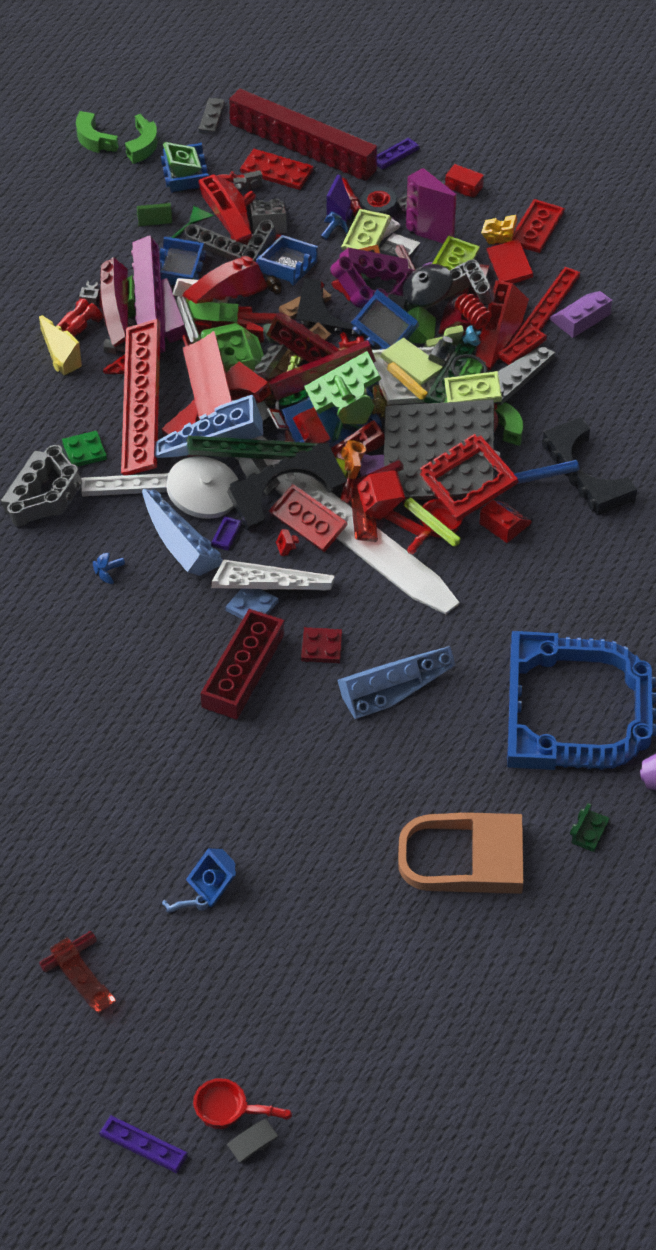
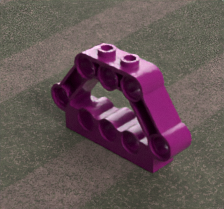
M349 247L340 254V258L330 268L332 275L339 280L350 296L352 304L358 308H363L376 292V290H371L360 276L361 273L369 278L378 276L384 281L396 280L397 283L389 293L384 289L378 288L380 292L388 297L389 294L403 296V285L408 276L415 271L408 268V259ZM377 301L370 311H381L384 305Z

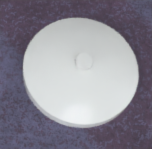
M194 456L185 458L172 467L167 479V492L171 501L183 512L198 518H218L226 515L234 508L227 491L230 484L237 481L238 478L224 463L209 457Z

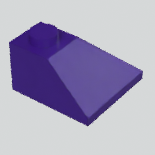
M337 175L326 196L327 216L330 212H335L342 217V220L347 222L348 219L352 218L353 210L351 209V201L341 175Z

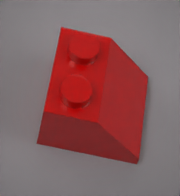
M396 470L370 474L357 485L364 513L379 520L405 499Z

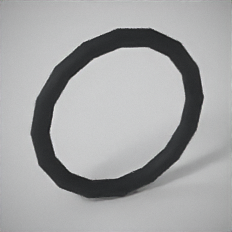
M460 355L451 364L452 372L456 377L460 375L455 370V364L463 358L477 360L482 364L484 373H487L485 362L474 355Z

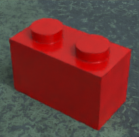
M456 164L445 175V186L465 196L475 198L483 187L484 174Z

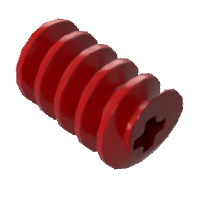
M462 294L455 302L456 309L476 329L483 328L492 317V313L473 294Z

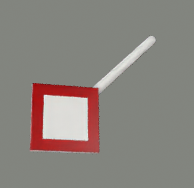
M277 400L275 403L276 409L268 408L267 410L276 427L287 430L289 427L279 411V400Z

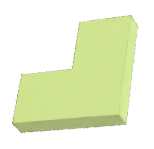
M460 325L447 328L443 336L450 337L453 340L451 345L456 346L462 338L463 327ZM443 337L427 340L424 347H435Z

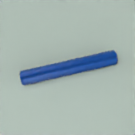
M577 460L515 473L514 475L518 478L519 483L517 484L579 471V463Z

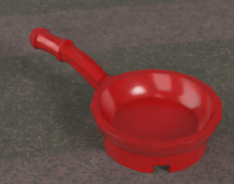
M439 499L430 500L422 506L454 533L463 521L462 518L457 522ZM420 520L426 530L415 538L414 542L407 548V552L414 554L429 536L438 538L441 536Z
M216 1078L206 1081L198 1088L194 1095L193 1107L196 1115L207 1126L214 1129H224L235 1124L244 1113L264 1114L269 1117L283 1118L284 1120L292 1117V1113L288 1109L275 1108L272 1105H247L243 1089L236 1082L229 1079Z

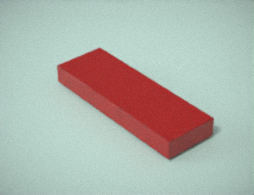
M533 327L500 351L498 358L510 365L546 341L547 335Z

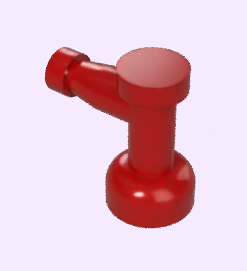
M341 333L340 338L342 342H339V348H349L364 342L363 336L357 337L356 341L349 342L347 334Z

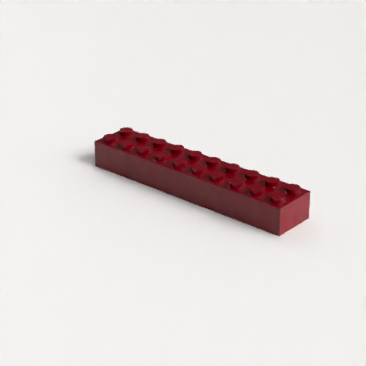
M240 88L229 98L230 124L235 127H240L247 132L259 135L261 138H266L275 144L285 146L287 149H292L301 155L311 157L315 161H320L330 167L337 168L358 179L367 181L377 170V145Z

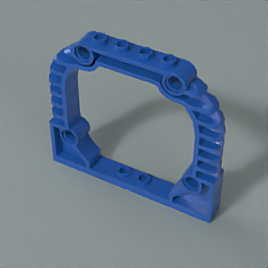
M512 631L507 767L555 770L556 766H563V768L586 767L587 769L599 768V770H604V768L613 769L616 766L627 764L628 761L638 755L640 750L648 749L651 745L652 736H656V724H653V720L656 718V708H652V704H655L656 692H652V688L655 689L656 679L652 677L651 665L646 661H640L637 655L628 650V647L618 645L615 641L609 642L605 641V639L593 640V638H589V640L581 638L570 639V637L565 639L558 638V633ZM557 660L601 662L613 665L625 673L627 686L635 691V720L631 721L628 725L626 738L614 744L556 742L552 735L543 734L539 736L526 725L517 724V712L521 713V701H518V697L522 695V685H518V673L526 674L537 665L551 667Z

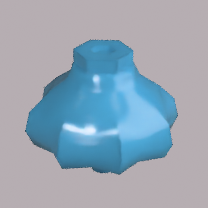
M469 326L462 337L464 343H470L474 346L479 345L478 335L481 334V331L476 332L473 326Z

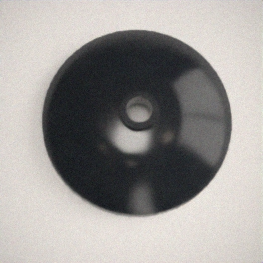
M439 264L419 267L406 279L403 285V296L408 299L409 304L415 307L434 305L449 293L453 283L452 275L446 267Z

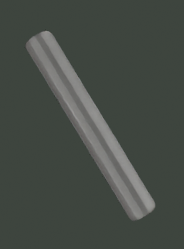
M178 296L176 303L190 342L193 344L199 341L200 336L186 298Z

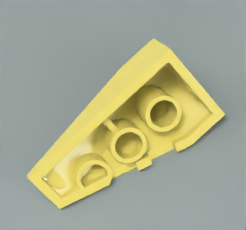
M40 316V328L55 370L66 375L82 367L79 342L68 331L62 332L60 326L55 327L52 321L44 316Z

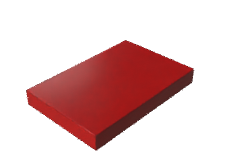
M519 239L486 248L498 281L515 283L533 278V272Z

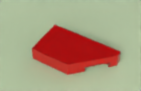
M125 355L104 368L103 373L124 374Z

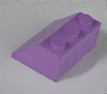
M601 291L590 293L549 317V320L574 338L611 314L612 300Z

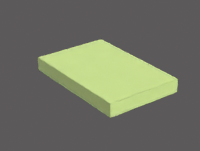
M359 209L341 246L342 250H346L348 247L361 249L377 244L379 246L391 221V215Z
M405 338L384 350L380 356L387 363L395 362L420 386L439 374L443 369V366L428 360L429 355Z
M498 371L444 378L447 402L502 401Z

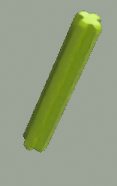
M409 498L405 500L404 506L452 546L459 545L461 539L458 535L414 499Z

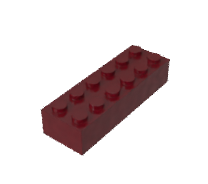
M248 609L200 693L202 708L236 720L238 719L285 635L284 620Z

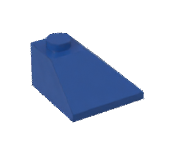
M208 848L186 880L199 895L203 896L204 901L208 902L210 907H213L235 877V862L223 849Z

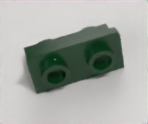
M587 803L585 809H581L579 812L578 823L573 824L570 830V835L572 836L571 843L594 852L610 818L591 811L592 804Z

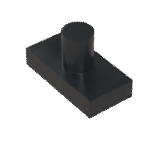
M443 336L442 340L440 339L431 351L428 360L444 367L456 347L451 345L453 340L448 336Z

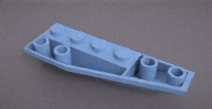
M154 489L142 490L147 510L160 538L187 572L200 576L221 566L223 559L220 557L221 554L212 548L211 542L208 539L202 537L161 497L158 491Z
M449 646L338 679L342 699L354 719L392 707L455 666V661Z

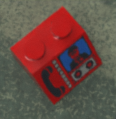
M492 500L480 510L479 524L506 543L532 523V521L505 502Z

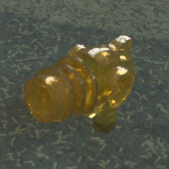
M374 385L372 386L374 399H372L374 403L372 412L385 419L386 406L391 405H387V400L381 396L380 386Z

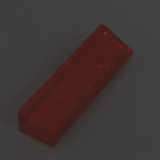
M356 486L351 499L355 539L377 542L376 518L364 513Z

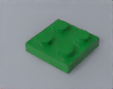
M97 430L62 439L68 460L77 467L107 460Z

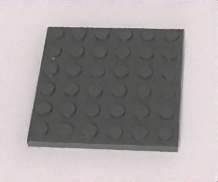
M494 400L386 406L384 466L397 460L403 463L404 469L398 472L405 495L403 501L409 498L414 500L438 499L421 479L419 468L429 462L434 465L433 459L445 452L450 455L448 450L460 442L465 446L464 440L473 434H476L477 437L481 435L494 450ZM478 452L436 480L450 493L451 498H465L469 492L478 490L488 480H494V467L481 452Z

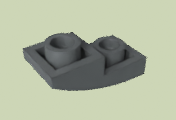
M265 1118L241 1133L227 1145L237 1160L242 1163L258 1150H263L279 1136Z

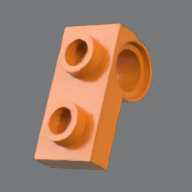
M348 440L346 446L342 449V458H344L345 470L348 473L349 479H356L366 451L364 444L353 440Z

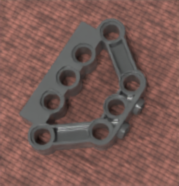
M52 445L45 452L34 451L1 500L4 511L10 515L12 523L15 526H23L40 518L63 513L82 485L78 468L70 463L64 455L62 447L59 445ZM51 470H55L60 478L53 482L52 490L36 496L42 490L41 485L49 480Z

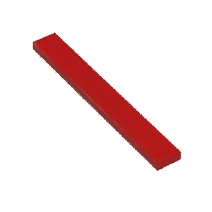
M564 267L509 345L533 327L539 331L542 330L549 317L552 316L579 278L580 272Z

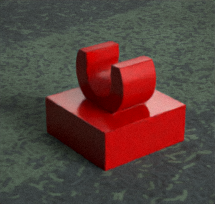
M282 529L276 544L280 555L285 556L289 554L290 550L296 549L294 543H299V539L296 535L291 536L289 530Z

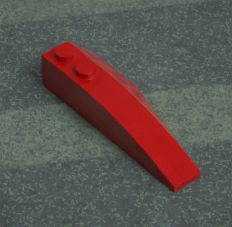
M243 256L212 270L189 287L182 296L199 304L212 302L213 299L225 300V297L228 296L232 299L237 298L238 295L248 297L265 290L267 284L259 265L252 261V258Z

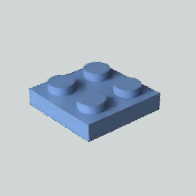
M240 589L225 608L227 612L241 619L244 618L248 609L268 615L278 603V598L261 589Z

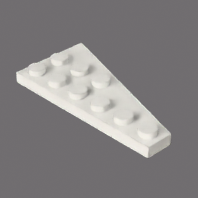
M223 560L212 580V588L309 589L325 591L331 590L334 576Z

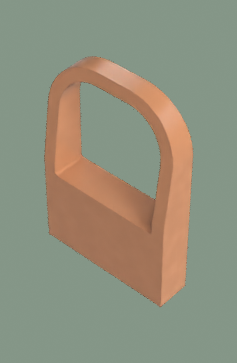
M429 814L411 820L403 828L399 837L398 867L401 876L409 885L425 891L522 894V814ZM422 829L472 830V875L426 877L414 873L408 867L406 861L408 839L413 833Z

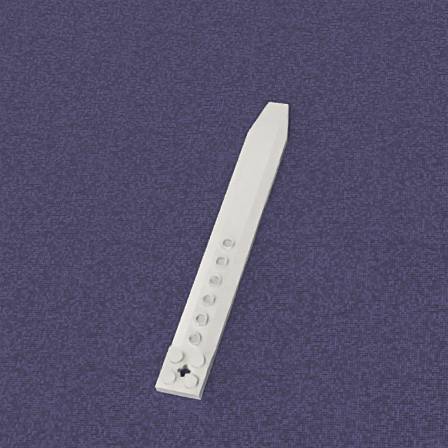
M263 436L257 437V440H267ZM264 459L267 466L273 465V467L279 465L281 461ZM288 473L277 477L280 484L275 490L281 495L293 483L344 519L348 525L337 539L412 599L444 614L449 613L459 605V601L436 573L409 554L344 501H341L332 492L328 493L326 488L313 477L301 473Z

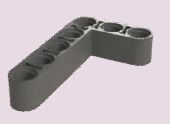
M264 220L259 224L247 245L195 224L188 225L185 228V235L188 241L204 243V250L231 261L248 256L250 258L254 257L252 261L256 262L257 258L272 245L277 236L275 227L270 220Z
M468 260L449 270L453 279L452 287L441 301L471 285L482 304H490L494 301L495 294L476 260ZM407 302L406 310L409 312L415 306Z

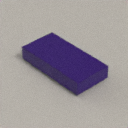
M225 516L211 542V546L229 551L242 525V521Z

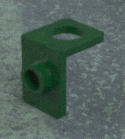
M340 420L336 424L331 442L338 440L342 428L355 433L362 427L356 424H344Z

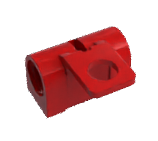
M314 407L293 417L305 443L325 444L330 440Z

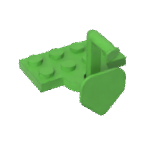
M366 351L304 387L318 415L335 406L338 409L337 414L342 423L365 424L374 408V403L367 396L366 388L382 378L369 353Z

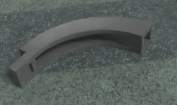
M262 401L257 404L263 421V426H265L272 417L267 410L269 407ZM238 458L246 477L255 472L259 474L267 467L264 459ZM275 478L267 485L264 493L266 495L273 493L280 484V481Z

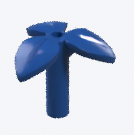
M330 212L324 221L330 224L321 234V237L326 240L338 225L348 234V226L341 219L340 215Z
M104 553L97 558V561H93V569L96 574L99 573L102 581L113 584L114 582L107 573V570L124 565L125 560L119 558L109 562L110 553Z

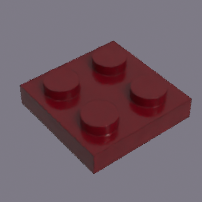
M304 627L301 661L340 663L342 629Z

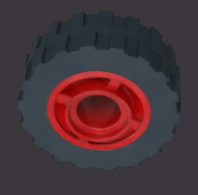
M381 186L367 189L361 196L360 201L363 210L391 215V218L397 212V196L392 189Z

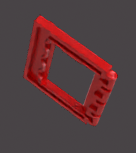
M473 434L464 440L465 446L460 442L448 450L450 455L445 452L433 459L434 465L429 462L419 468L421 479L457 522L519 483L518 478L481 435L477 437L476 434ZM478 452H481L499 473L498 477L492 481L488 480L478 490H472L467 494V497L454 502L450 497V493L436 479Z

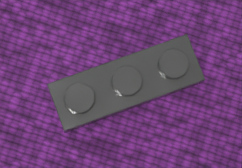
M208 99L199 126V133L215 135L225 104L224 99Z
M285 345L269 347L268 352L261 358V362L255 367L253 372L262 378L269 377L287 351Z

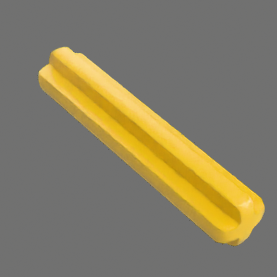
M395 362L388 364L387 370L420 400L425 399L428 392Z

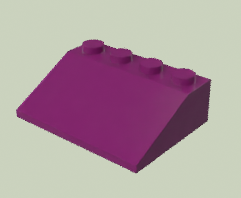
M424 168L408 176L406 227L417 236L444 243L448 236L454 237L457 194Z

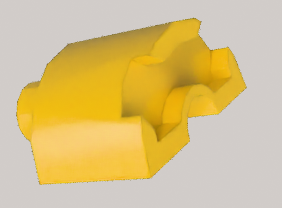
M507 216L504 221H498L496 218L485 220L481 234L487 243L510 242L517 223V216Z

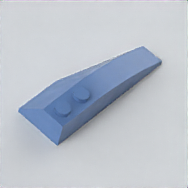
M249 395L215 408V412L210 415L204 414L194 424L188 423L178 433L174 431L156 441L155 457L165 458L188 455L186 442L188 436L253 439L262 436L263 421L254 396Z

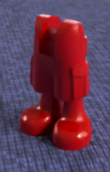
M80 299L77 301L74 311L68 312L56 326H60L62 332L68 331L75 337L87 328L86 321L92 319L95 322H100L103 319V315L93 303L89 304L86 299Z

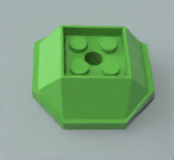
M237 323L202 330L199 340L211 332H215L225 372H228L238 362L254 371L264 356L258 337Z

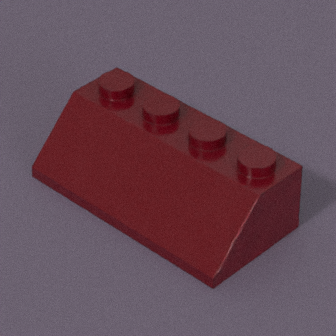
M282 312L276 314L266 334L279 344H284L287 349L309 363L340 350L334 344L327 342L318 334L308 330L304 325L297 323L290 316Z

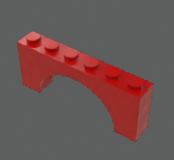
M238 362L226 372L232 400L253 395L258 404L271 394L268 382L241 362ZM195 400L183 411L179 412L170 422L165 424L162 428L164 437L174 431L178 433L188 423L194 424L199 421ZM186 455V456H188V457H194V456H200V455Z

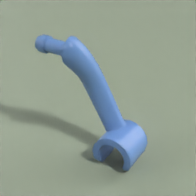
M201 895L197 896L196 900L180 901L171 906L165 900L162 902L163 906L167 908V913H172L180 908L196 906L201 911L208 908V902L200 903L204 900Z

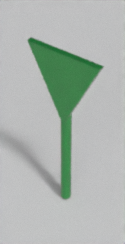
M194 206L189 223L171 238L179 236L188 225L214 215Z

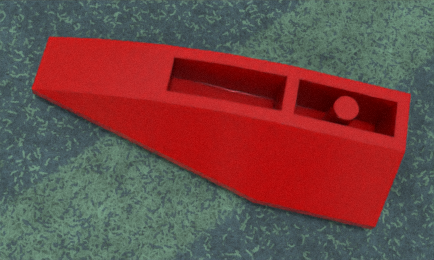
M214 174L198 180L202 197L233 239L239 242L251 237L252 234L244 197L234 184Z
M496 281L493 288L495 299L488 305V311L492 313V317L482 328L480 344L476 352V356L486 362L488 370H491L499 359L498 353L508 346L524 319L529 299L513 283Z

